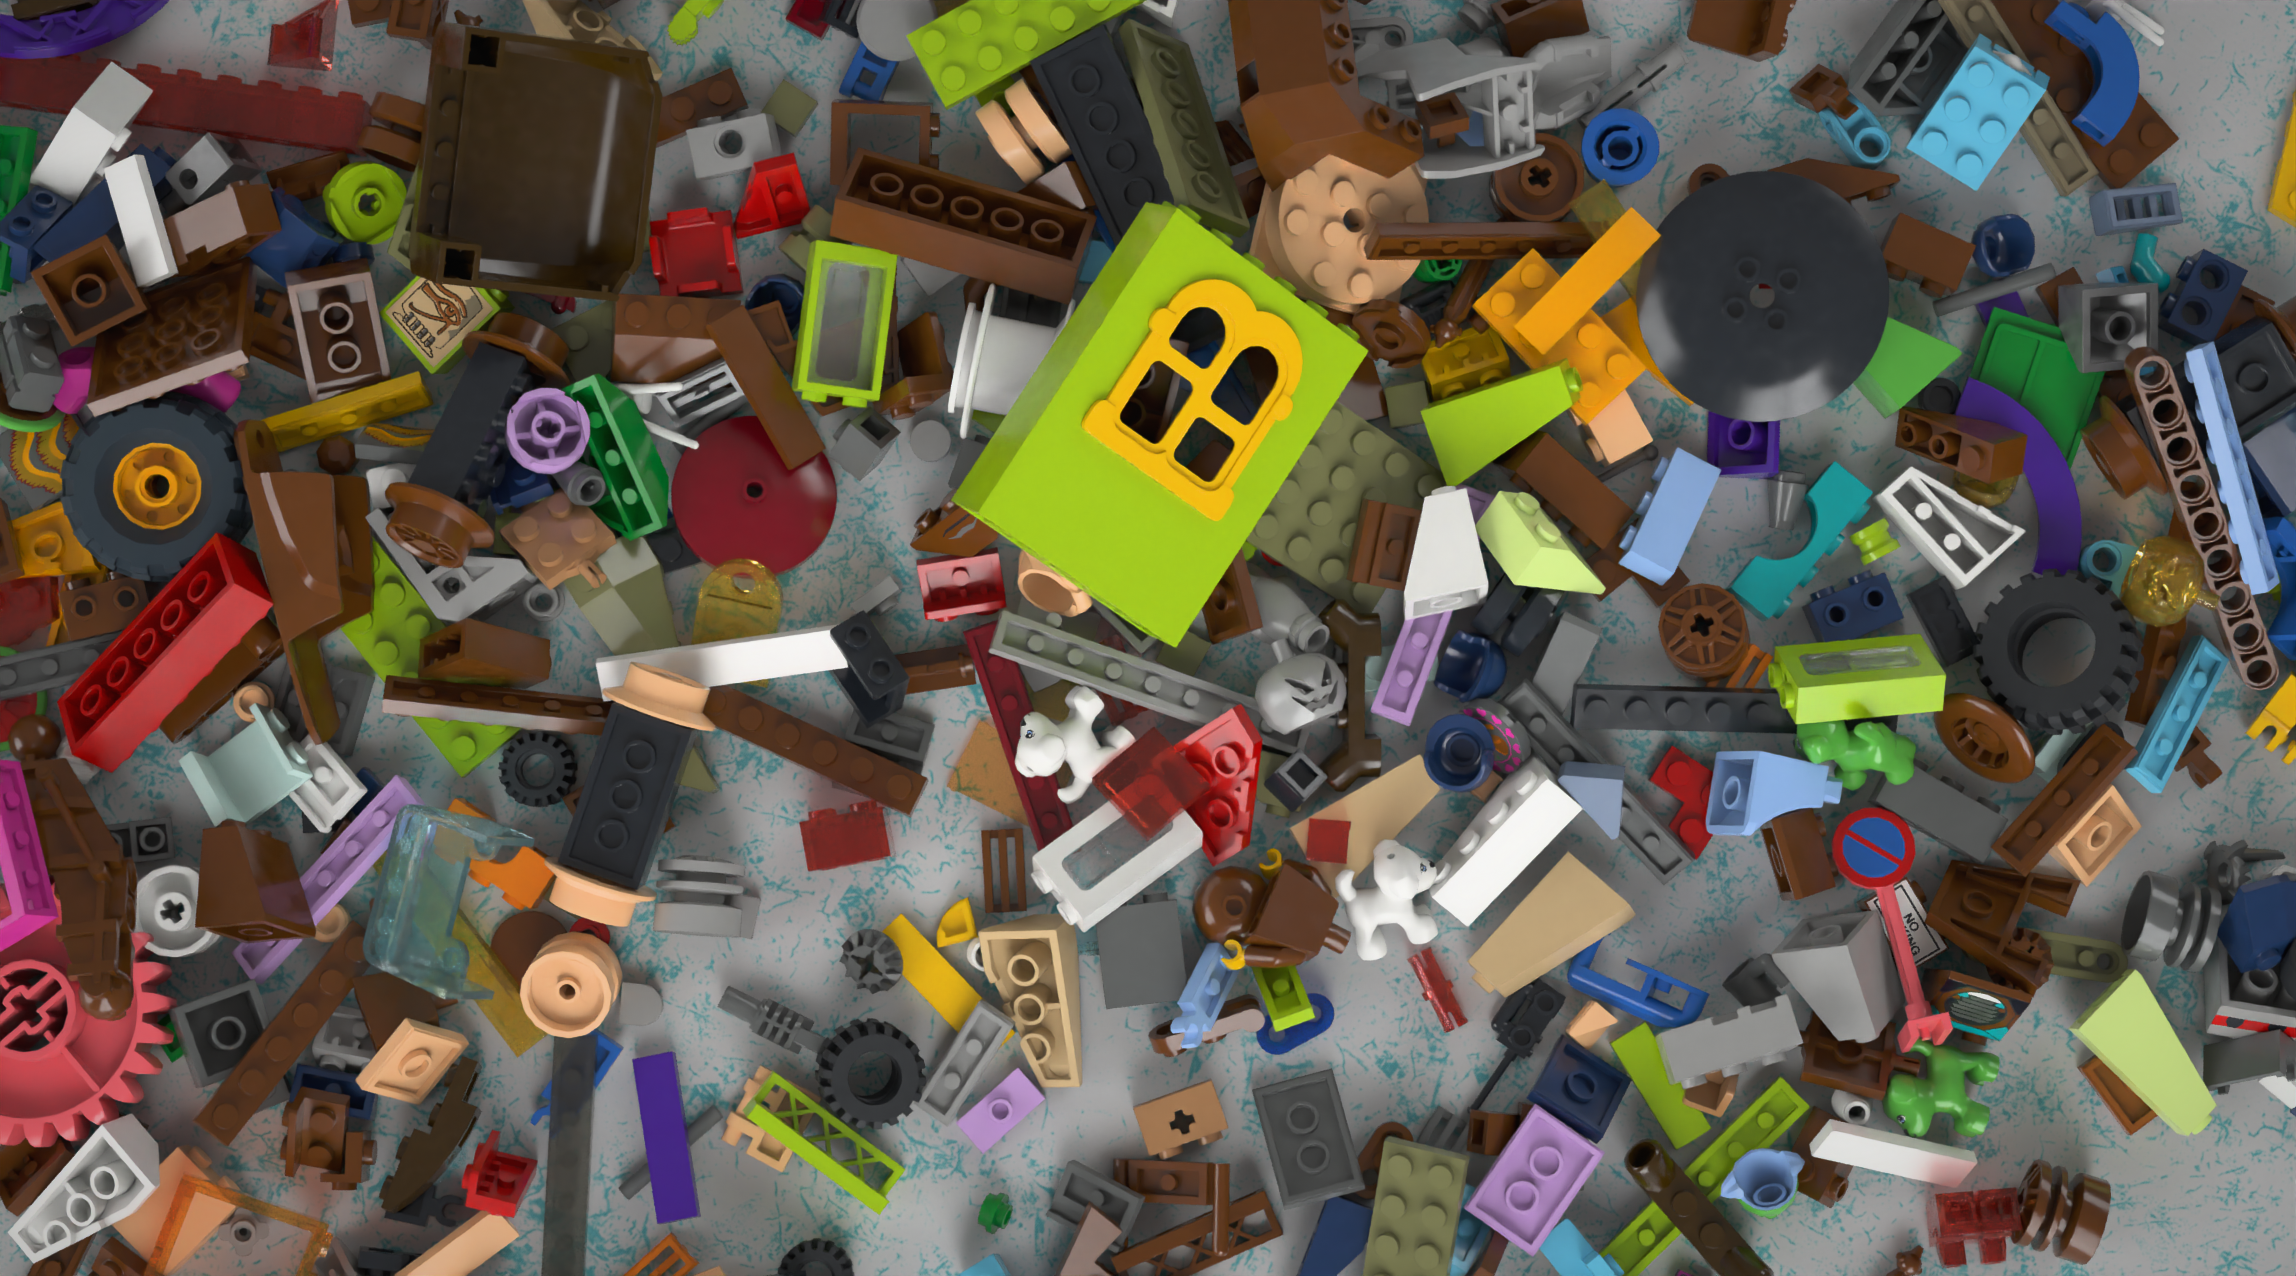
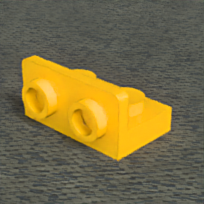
M1491 326L1482 335L1475 331L1473 327L1463 330L1461 336H1457L1453 341L1444 344L1441 348L1435 346L1436 340L1431 341V345L1420 363L1429 384L1433 402L1511 377L1509 357L1500 336Z

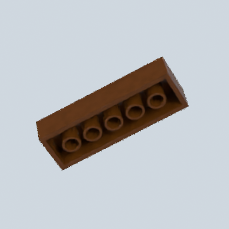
M858 147L835 198L830 236L1069 305L1089 254L1097 216Z

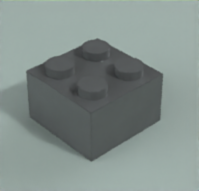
M255 979L242 982L168 1010L196 1088H203L224 1080L270 1023Z

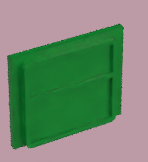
M1993 307L1969 377L1988 384L2008 395L2029 411L2053 438L2064 456L2069 469H2071L2082 439L2080 430L2087 425L2105 371L2079 372L2063 335L2055 324H2047Z

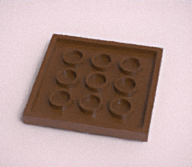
M250 257L238 259L144 293L152 308L97 335L87 398V406L94 417L110 411H120L126 408L127 405L147 398H158L169 390L186 384L195 385L206 377L223 371H234L249 363L258 267Z

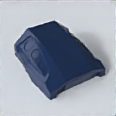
M278 186L271 196L282 231L245 256L250 257L255 265L287 289L284 272L326 265L345 239L337 235L329 223L314 219L308 214L303 203L297 197L290 194L283 195L286 191Z

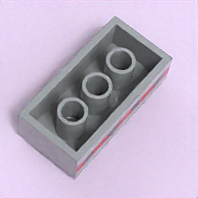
M2217 937L2211 954L2203 966L2206 1033L2241 1038L2280 1029L2296 1042V1001L2286 992L2280 980L2279 967L2283 959L2268 970L2260 971L2259 969H2254L2241 973L2219 937Z

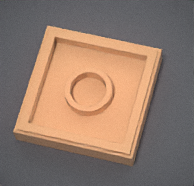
M405 1018L355 1081L362 1090L420 1105L451 1065L467 1048L469 1042L463 1034Z

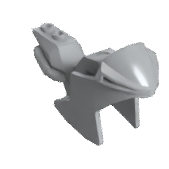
M1584 34L1546 39L1528 50L1523 58L1465 55L1447 38L1415 43L1385 51H1380L1378 44L1359 40L1353 41L1358 71V84L1360 80L1366 77L1385 80L1388 92L1387 107L1408 116H1416L1415 101L1420 102L1434 96L1455 92L1469 118L1473 111L1483 114L1484 146H1469L1455 133L1454 144L1438 148L1437 138L1430 140L1425 130L1422 129L1425 156L1416 161L1415 165L1420 176L1426 179L1458 178L1490 172L1541 156L1545 146L1536 144L1535 129L1555 131L1595 109L1597 104L1600 103V88L1596 85L1612 77L1611 38L1609 36L1596 38L1595 36Z

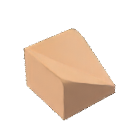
M1591 1000L1583 1006L1566 1026L1565 1033L1588 1050L1610 1025L1617 1023L1618 1020L1596 1001Z

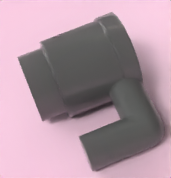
M1765 953L1755 960L1749 958L1726 978L1722 986L1743 1007L1749 1005L1752 1007L1773 1001L1775 997L1781 996L1782 994L1776 989L1777 985L1783 988L1790 981L1773 962L1772 955Z

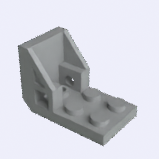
M378 507L365 517L435 616L448 623L454 624L465 618L484 622L525 593L531 584L540 581L520 559L467 556L464 564L459 568H447L432 564L407 552L388 536L385 528L393 512L389 513ZM457 583H460V587L456 592L454 587Z

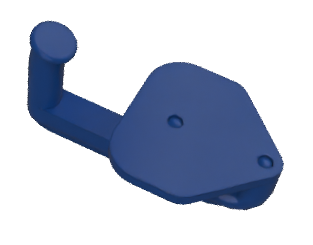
M1603 938L1577 953L1568 969L1567 979L1570 986L1661 1028H1678L1695 1022L1701 1015L1710 995L1627 958L1625 964L1648 973L1640 991L1590 970L1589 968ZM1672 985H1675L1690 993L1683 1009L1680 1010L1653 998L1655 990L1658 989L1669 994Z

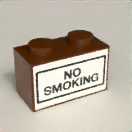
M1906 876L1900 882L1894 884L1893 887L1915 966L1918 968L1950 948L1945 942L1946 937L1924 923L1928 914L1923 903L1927 902L1926 895L1915 880L1910 882ZM1874 891L1856 903L1862 912L1878 911L1893 961L1898 971L1877 893Z

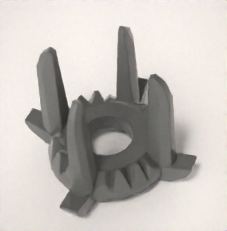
M2245 840L2238 841L2231 846L2223 844L2217 846L2216 841H2212L2204 851V860H2207L2208 864L2206 869L2208 873V887L2218 889L2221 894L2222 905L2231 904L2239 886L2245 885V882L2251 880L2250 877L2244 875L2251 871V869L2245 867V862L2285 859L2284 853L2271 849L2247 848L2248 845ZM2228 866L2231 872V879L2229 884L2226 877V870Z

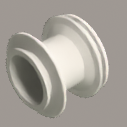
M994 283L989 286L983 313L975 310L976 303L969 302L961 333L948 403V413L954 414L956 408H964L960 429L962 439H965L968 435L974 409L1005 416L1008 414L1074 313L1075 300L1072 299L1069 302L1067 314L1056 328L994 316L993 309L996 295V285Z

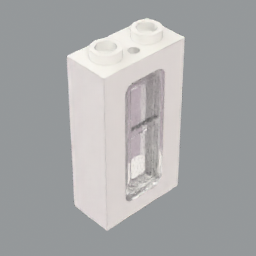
M1151 770L1032 856L1034 872L1031 876L1044 894L1051 892L1058 900L1059 904L1056 906L1064 920L1069 925L1076 923L1084 933L1202 846L1203 832Z

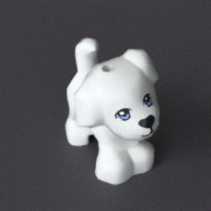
M1075 686L1069 691L1065 698V703L1070 709L1069 715L1059 725L1053 724L1046 716L1038 712L1026 714L1020 722L1021 733L1015 757L1017 770L1026 777H1034L1035 775L1049 776L1057 772L1064 760H1066L1075 779L1071 786L1058 789L1057 795L1063 802L1068 804L1079 800L1088 786L1104 775L1111 763L1131 753L1138 744L1134 736L1125 727L1119 725L1114 728L1112 725H1109L1103 730L1101 736L1102 746L1099 745L1091 727L1095 717L1104 708V704L1099 696L1086 686Z
M1384 839L1373 850L1374 879L1378 886L1355 889L1352 886V878L1355 872L1351 869L1342 870L1335 878L1336 891L1344 901L1346 915L1349 922L1353 925V940L1357 946L1358 955L1363 960H1376L1382 958L1387 953L1384 935L1381 928L1377 925L1400 924L1413 944L1427 943L1438 935V929L1431 910L1425 904L1414 906L1412 901L1415 894L1433 885L1437 876V867L1431 860L1418 856L1414 851L1401 846L1395 840Z

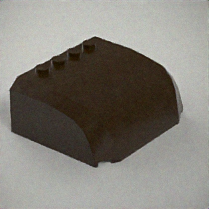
M440 21L432 41L409 242L411 273L438 284L617 302L620 298L618 294L631 274L634 275L642 263L662 93L658 81L654 80L647 58L650 57L648 51Z

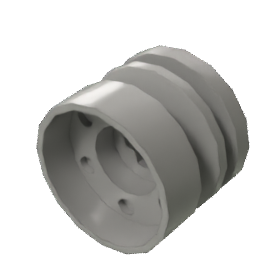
M682 855L673 859L658 860V871L675 873L676 880H659L656 887L673 892L675 896L674 901L655 903L653 931L695 936L741 937L743 910L725 905L724 900L725 896L744 894L743 886L726 884V877H745L746 866L734 864L720 857Z

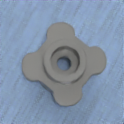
M247 1206L238 1207L230 1221L220 1225L218 1229L219 1238L223 1241H229L235 1247L236 1254L239 1256L250 1255L253 1251V1246L260 1239L267 1238L269 1234L268 1224L260 1222L258 1217L252 1214V1210ZM246 1228L248 1233L242 1235L240 1234V1229Z

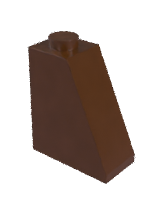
M465 618L420 639L418 678L527 689L549 679L552 665L550 640Z

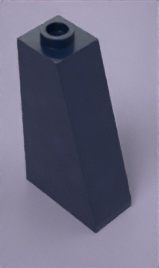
M141 143L126 158L132 155H144L159 205L161 203L160 200L173 189L165 175L177 161L161 147L157 146L152 151ZM106 177L33 247L49 263L105 234L109 236L118 251L124 246L125 241Z

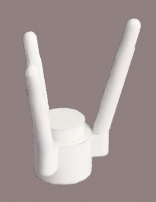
M2092 0L2085 7V10L2090 15V20L2093 22L2103 13L2107 12L2117 22L2123 19L2156 45L2162 46L2164 44V40L2159 35L2164 34L2165 29L2124 0Z
M679 382L654 384L616 383L614 385L635 401L641 415L650 412L652 396H656V393L680 391L683 388L682 383ZM693 386V387H691V388H689V389H686V390H684V391H682V392H680V393H678V394H676V395H681V394H683V393H685V392H687V391H689V390L695 388V386ZM643 419L649 432L692 449L699 447L697 441Z

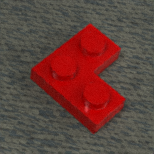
M1670 746L1648 781L1682 802L1668 827L1696 855L1695 860H1697L1713 834L1707 831L1706 815L1713 772L1679 749Z

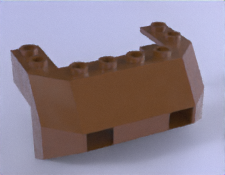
M1228 0L1241 111L1258 168L1272 192L1287 179H1293L1329 154L1388 179L1425 156L1419 120L1360 95L1348 0ZM1354 0V1L1359 2V3H1361V4H1363V5H1367V4H1368L1369 2H1371L1372 0Z

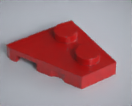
M794 152L753 163L734 221L737 239L801 224V220L811 210Z

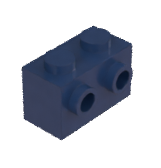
M1867 570L1848 578L1847 580L1850 584L1848 588L1835 592L1833 585L1810 594L1812 603L1803 606L1802 609L1817 643L1852 640L1904 618L1885 572L1873 577L1871 570Z

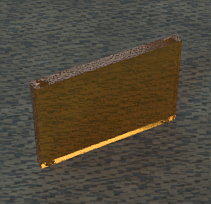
M979 721L947 787L953 792H959L1030 827L997 729L989 726L987 722ZM1064 762L1056 772L1061 789L1066 788L1073 774L1069 764Z

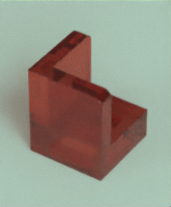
M1307 819L1304 861L1347 864L1351 821Z

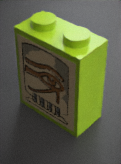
M416 276L379 314L428 371L435 375L447 374L466 356L462 346V341L466 334L472 331H487L496 314L510 313L515 307L507 299L509 297L507 290L438 284Z

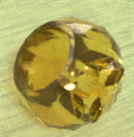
M2164 535L2142 542L2130 563L2119 594L2120 600L2135 619L2143 624L2156 627L2176 624L2189 613L2190 608L2194 604L2214 611L2220 596L2201 588L2205 576L2204 560L2197 548L2182 538Z

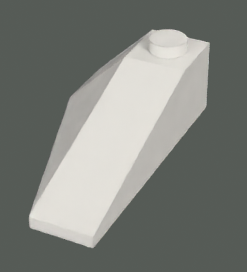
M133 1114L102 1124L8 1231L9 1235L29 1259L36 1263L137 1212L160 1186L158 1143Z

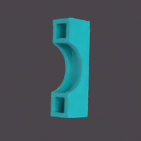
M1836 461L1829 464L1809 487L1804 497V502L1810 514L1811 526L1808 539L1802 549L1793 557L1782 560H1771L1759 556L1753 557L1725 590L1733 594L1737 601L1760 621L1764 622L1771 616L1779 619L1792 604L1793 600L1788 595L1797 584L1804 588L1819 571V568L1814 565L1823 553L1831 556L1843 542L1845 537L1840 532L1849 521L1856 525L1868 512L1871 505L1866 501L1873 494V491Z

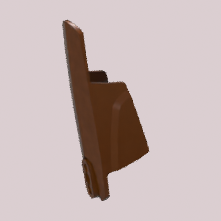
M247 419L238 422V427L234 430V443L243 472L242 480L249 498L270 596L274 603V613L306 728L315 745H319L332 738L341 724L330 685L321 641L333 632L370 614L374 610L375 577L372 526L365 518L371 513L369 484L366 478L358 476L330 475L314 472H283L275 439L264 421Z

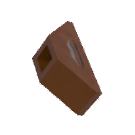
M955 488L945 496L937 509L933 511L931 508H928L918 517L914 524L917 531L910 546L918 551L973 557L996 540L999 533L951 501L957 491Z

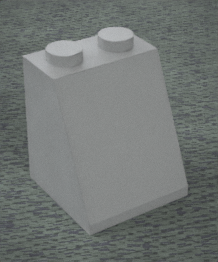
M1877 910L1802 919L1771 954L1773 962L1838 1041L1855 1039L1858 1043H1865L1876 1039L1906 1001Z

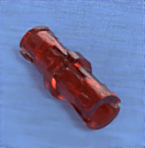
M1429 947L1421 951V955L1428 968H1424L1418 954L1409 957L1407 961L1411 964L1425 991L1421 993L1424 1000L1430 1001L1444 1033L1455 1029L1448 1012L1452 1013L1458 1027L1467 1023L1468 1019L1465 1017L1451 991L1454 985L1450 979H1445L1432 953V949Z

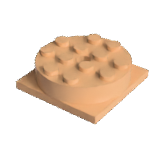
M1329 154L1293 179H1287L1273 192L1266 182L1249 254L1265 265L1263 269L1265 274L1273 280L1276 276H1279L1288 281L1297 289L1294 295L1304 300H1311L1317 304L1355 315L1361 304L1367 303L1372 299H1387L1399 303L1403 284L1411 277L1421 260H1367L1364 246L1376 223H1429L1428 206L1424 194L1428 179L1420 176L1415 163L1388 179ZM1345 214L1349 218L1350 225L1355 227L1347 230L1343 222Z

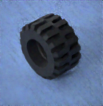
M867 1018V1022H861L859 1019L850 1021V1027L844 1028L842 1025L834 1030L837 1035L832 1040L827 1037L822 1044L826 1048L823 1054L818 1053L816 1062L819 1064V1070H815V1079L820 1086L818 1091L826 1101V1104L842 1120L847 1123L851 1122L855 1127L864 1129L866 1125L876 1130L882 1129L883 1123L893 1126L899 1123L897 1117L902 1113L907 1117L913 1111L909 1107L913 1101L919 1103L922 1097L919 1087L926 1084V1076L922 1074V1069L926 1068L924 1059L919 1056L918 1052L920 1050L916 1044L894 1025L886 1021L882 1023L873 1018ZM881 1051L887 1054L891 1060L892 1072L885 1087L872 1095L861 1096L855 1094L850 1089L848 1082L849 1071L853 1063L860 1056L868 1052Z

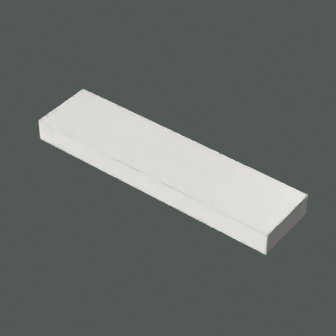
M1829 1119L1809 1144L1813 1157L1957 1188L1977 1164L1974 1151Z

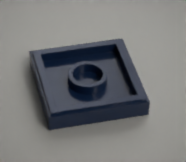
M1562 1034L1555 1042L1526 1099L1537 1104L1552 1116L1597 1144L1603 1138L1632 1079Z

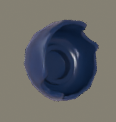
M2016 214L1999 215L1986 219L1977 226L1972 235L1971 244L1976 245L1972 257L1979 270L1993 278L2008 277L2027 270L2035 254V236L2027 221Z
M783 273L765 276L755 284L745 300V308L748 311L779 300L791 335L793 336L800 325L804 286L799 280Z

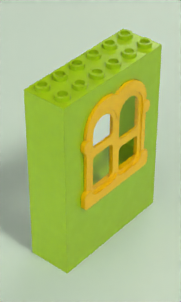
M1164 201L1162 205L1149 202L1144 204L951 501L1145 634L1176 648L1369 350L1357 342L1360 336L1351 328L1341 323L1335 326L1328 321L1326 317L1329 313L1323 307L1311 300H1307L1304 303L1294 294L1297 289L1291 283L1279 276H1276L1273 280L1263 272L1265 265L1260 260L1246 252L1241 256L1230 248L1233 241L1228 236L1214 228L1209 232L1198 224L1201 217L1193 210L1182 204L1175 207ZM1197 307H1208L1215 310L1222 318L1225 326V339L1222 346L1206 368H1200L1172 348L1169 343V338L1180 320L1188 311ZM1250 346H1261L1268 349L1275 357L1278 365V377L1272 390L1251 422L1243 425L1212 402L1211 395L1235 357L1242 350ZM1155 361H1162L1192 384V392L1162 439L1158 443L1152 444L1122 423L1120 413L1150 366ZM1199 417L1210 422L1228 435L1234 442L1231 453L1213 480L1209 482L1199 478L1174 458L1175 449L1194 420Z

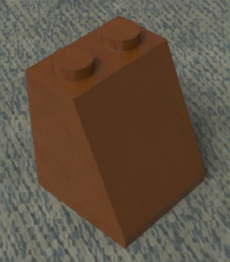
M222 821L221 827L203 829L195 928L243 943L314 938L316 936L314 921L287 842L272 838V832L267 830L247 829V824L241 821Z

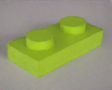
M1296 966L1279 968L1251 967L1276 1032L1315 1018Z

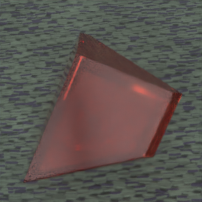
M324 0L282 25L272 24L267 65L332 71L339 0Z

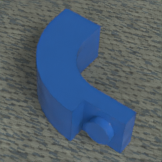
M2062 0L2051 11L2044 23L2077 46L2087 57L2093 72V86L2090 96L2071 123L2104 147L2115 138L2130 117L2135 106L2140 80L2137 55L2129 36L2109 13H2103L2093 22L2089 19L2090 15L2083 7L2073 2L2068 4Z
M2284 517L2262 518L2275 567L2280 577L2282 590L2280 607L2267 632V636L2290 661H2296V530L2294 525Z

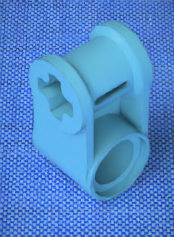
M1849 92L1847 99L1859 108L1852 116L1844 120L1832 109L1823 108L1819 112V118L1825 130L1837 142L1852 166L1875 170L1889 153L1890 139L1873 113ZM1863 141L1874 143L1878 149V156L1868 157L1864 155L1859 148V143Z

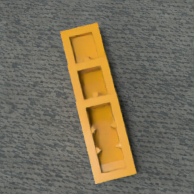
M1630 207L1521 318L1514 328L1544 356L1661 235L1639 213Z

